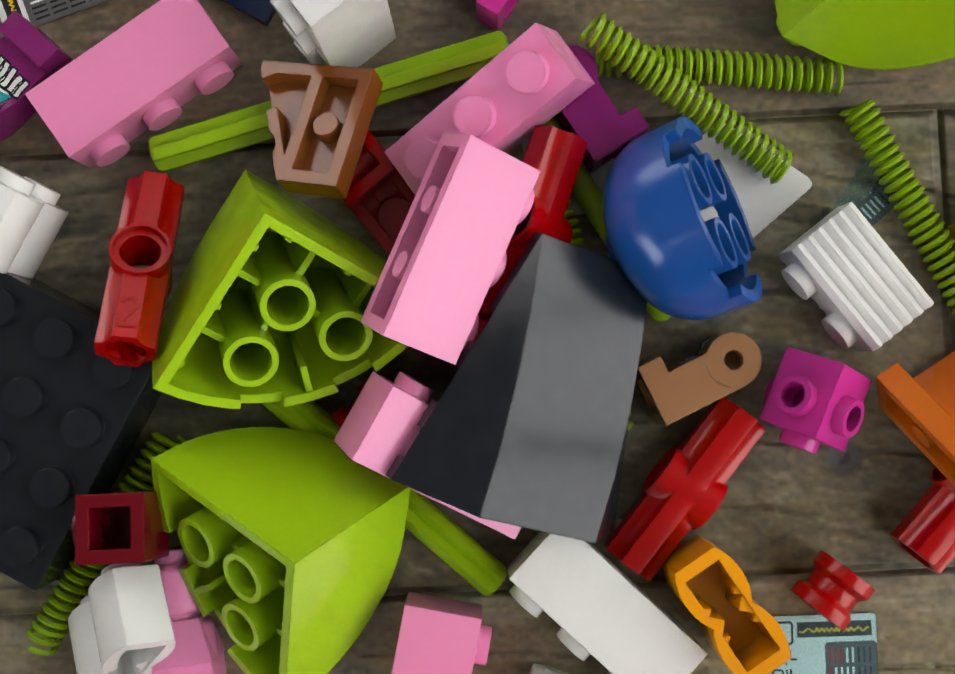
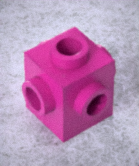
M787 347L776 376L770 380L766 387L764 407L759 419L782 429L778 440L800 450L816 455L819 445L822 444L844 452L849 438L858 432L863 422L865 413L863 402L872 380L844 363Z

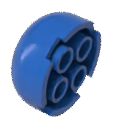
M681 116L634 139L618 154L606 176L602 199L603 217L607 232L605 243L610 259L618 261L631 285L651 306L672 317L687 320H704L759 301L762 295V280L757 273L749 276L747 262L751 259L750 252L756 250L731 180L720 159L713 161L708 153L702 154L695 142L702 140V133L699 127L689 118ZM713 206L719 218L715 217L704 222L700 211Z

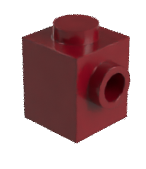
M156 491L75 495V513L72 519L75 565L137 563L169 556V533L163 530Z

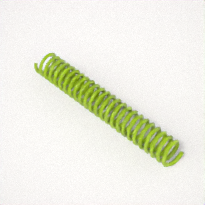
M606 13L599 14L580 34L578 43H582L596 27L586 44V49H591L605 32L594 50L595 55H599L614 37L611 45L603 55V61H608L613 52L623 42L617 55L611 61V67H616L622 57L632 47L626 60L620 66L619 73H624L636 56L641 53L634 66L628 72V79H632L644 62L649 59L645 68L636 78V85H641L652 68L657 65L654 73L644 84V91H649L660 74L666 70L663 78L652 90V97H657L668 80L674 76L671 84L660 96V103L666 102L676 86L682 82L681 87L668 102V109L674 108L685 91L691 87L689 93L677 106L676 115L682 114L693 97L699 93L697 99L684 114V117L691 119L701 103L708 98L705 105L692 119L696 125L701 123V132L709 129L707 133L708 138H713L717 134L715 138L716 144L724 141V150L732 147V156L739 154V161L747 159V167L755 165V173L763 171L762 177H770L771 184L779 182L786 174L792 163L791 150L785 151L783 144L777 145L775 138L769 139L768 133H761V128H753L751 121L745 122V117L743 115L737 116L735 109L729 110L728 104L721 105L720 98L713 99L712 92L705 93L704 86L697 87L696 80L689 81V75H681L680 68L673 69L672 62L665 63L664 56L656 57V51H648L647 44L640 45L639 38L632 39L631 32L623 33V26L615 27L614 19L606 21ZM714 104H716V105H715V108H714V109L707 115V117L705 118V116H706V114L708 113L710 107H712ZM724 109L723 114L715 121L718 113ZM732 115L731 120L722 128L727 118ZM740 121L739 126L732 131L734 125ZM748 127L747 131L740 137L743 129ZM756 133L755 137L749 141L751 135ZM763 138V142L758 145L759 141ZM771 144V148L766 151L767 146ZM777 150H780L779 153L776 156H774L775 152ZM787 155V159L782 162L783 157Z
M610 42L599 55H596L598 77L602 75L604 66L603 55L611 45ZM646 43L648 51L655 50L656 57L664 56L665 59L666 56L667 62H672V65L676 56V68H680L681 75L686 56L687 66L685 74L689 75V81L692 80L693 63L696 57L697 66L694 80L697 81V86L702 81L705 57L707 59L704 83L707 86L711 84L713 63L716 57L717 66L714 84L717 87L722 82L725 58L727 66L724 75V85L727 88L732 83L735 58L737 60L734 75V86L736 88H739L742 83L745 59L747 66L743 84L746 89L752 84L755 59L757 66L753 86L756 90L761 87L762 80L764 89L766 91L769 90L773 80V88L776 92L780 90L783 81V89L786 93L791 87H793L795 93H798L802 87L805 94L810 92L812 88L815 95L822 89L824 95L827 96L833 86L834 65L837 66V85L832 89L835 97L841 93L843 87V65L833 60L830 61L828 58H824L821 61L818 57L811 60L808 56L800 59L798 55H795L791 59L787 54L781 58L777 53L771 57L769 53L761 56L758 52L751 56L748 51L741 55L737 50L731 54L727 49L721 54L719 49H715L711 53L708 48L701 52L698 47L691 51L688 46L681 51L679 46H675L671 50L669 45L661 49L658 44L651 48ZM621 44L613 52L609 60L606 61V76L608 78L612 76L613 71L611 61L620 50ZM631 47V48L628 50V52L625 54V55H626V58H627V56L629 55V53H630L632 47ZM639 53L636 56V61L638 60L641 53ZM625 55L616 66V77L618 79L622 76V73H619V68L625 60ZM634 60L631 62V64L629 65V67H628L627 70H626V76H625V77H626L627 79H628L627 74H628V72L630 71V69L633 67ZM766 60L767 66L763 79V64ZM775 60H776V62H777V67H776V70H775V73H774V79H773V65H774V62H775ZM786 61L787 67L783 78V65ZM796 62L797 67L793 78V65ZM805 62H806L807 67H806V70H805V73H804V71H803V66H804V64H805ZM816 63L817 68L814 73L813 66ZM826 64V65H827V68H826V71H825V73H824L823 66ZM643 65L636 73L635 78L642 72ZM652 70L647 75L646 80L652 75ZM662 73L656 80L657 82H659L662 79Z
M869 99L841 111L839 116L849 115L845 118L843 124H853L849 129V133L859 132L853 141H864L859 145L858 150L865 151L870 149L863 157L864 159L874 158L869 162L868 167L875 168L880 166L874 171L873 176L879 177L886 174L879 179L878 184L885 185L894 181L884 188L883 193L889 194L900 189L888 198V202L893 203L905 198L894 205L893 210L899 211L911 206L900 213L897 219L903 220L917 214L903 223L902 227L907 229L925 221L909 231L907 236L913 237L930 230L913 240L912 245L917 246L936 238L919 248L917 254L922 255L942 246L924 257L922 262L928 263L936 258L947 255L928 266L927 271L932 272L953 263L944 270L934 274L932 280L936 281L954 273L955 247L952 246L955 243V239L948 238L950 230L943 229L945 222L937 221L940 213L932 212L935 204L927 203L930 195H922L925 187L917 186L920 178L912 177L915 169H906L911 161H900L904 158L906 152H895L900 147L898 142L891 143L896 135L892 133L885 135L889 132L891 126L883 125L879 127L885 122L886 118L883 116L874 118L880 113L881 108L876 107L868 110L875 104L876 100ZM955 275L938 283L937 288L943 289L955 283ZM955 287L944 291L942 297L947 298L954 295ZM955 297L950 299L946 306H954ZM955 309L952 310V315H955Z
M151 432V437L167 447L172 448L179 445L158 432ZM180 435L176 437V440L180 444L185 442L183 437H181ZM152 440L145 441L146 446L158 454L167 450ZM140 449V453L144 458L137 457L134 459L135 463L141 468L130 466L129 469L133 475H123L127 483H119V489L122 492H139L137 489L154 491V487L148 486L142 480L153 485L152 475L145 471L147 470L152 473L151 462L146 459L151 461V458L157 456V454L148 449ZM75 559L69 561L71 568L64 569L65 576L58 578L60 585L53 586L54 593L47 595L49 602L42 604L43 611L36 612L38 619L32 620V628L26 629V635L31 641L38 645L52 648L48 651L31 645L28 648L29 652L40 656L54 655L57 652V646H60L63 643V637L68 635L69 626L68 623H64V621H68L70 616L68 612L72 613L76 608L74 604L80 605L82 598L79 595L88 596V590L84 586L90 587L93 583L90 578L96 579L101 575L102 570L111 564L75 565Z

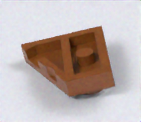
M263 60L260 70L261 77L269 87L272 108L266 110L269 132L275 138V148L272 155L276 180L287 192L346 199L383 83L376 71L370 68Z

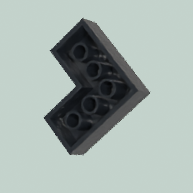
M7 272L6 274L0 273V572L36 591L58 580V578L64 577V569L70 568L69 561L75 558V545L72 538L75 495L109 493L162 392L153 389V361L145 362L140 367L115 365L111 360L96 355L94 341L100 312L34 277L29 279Z

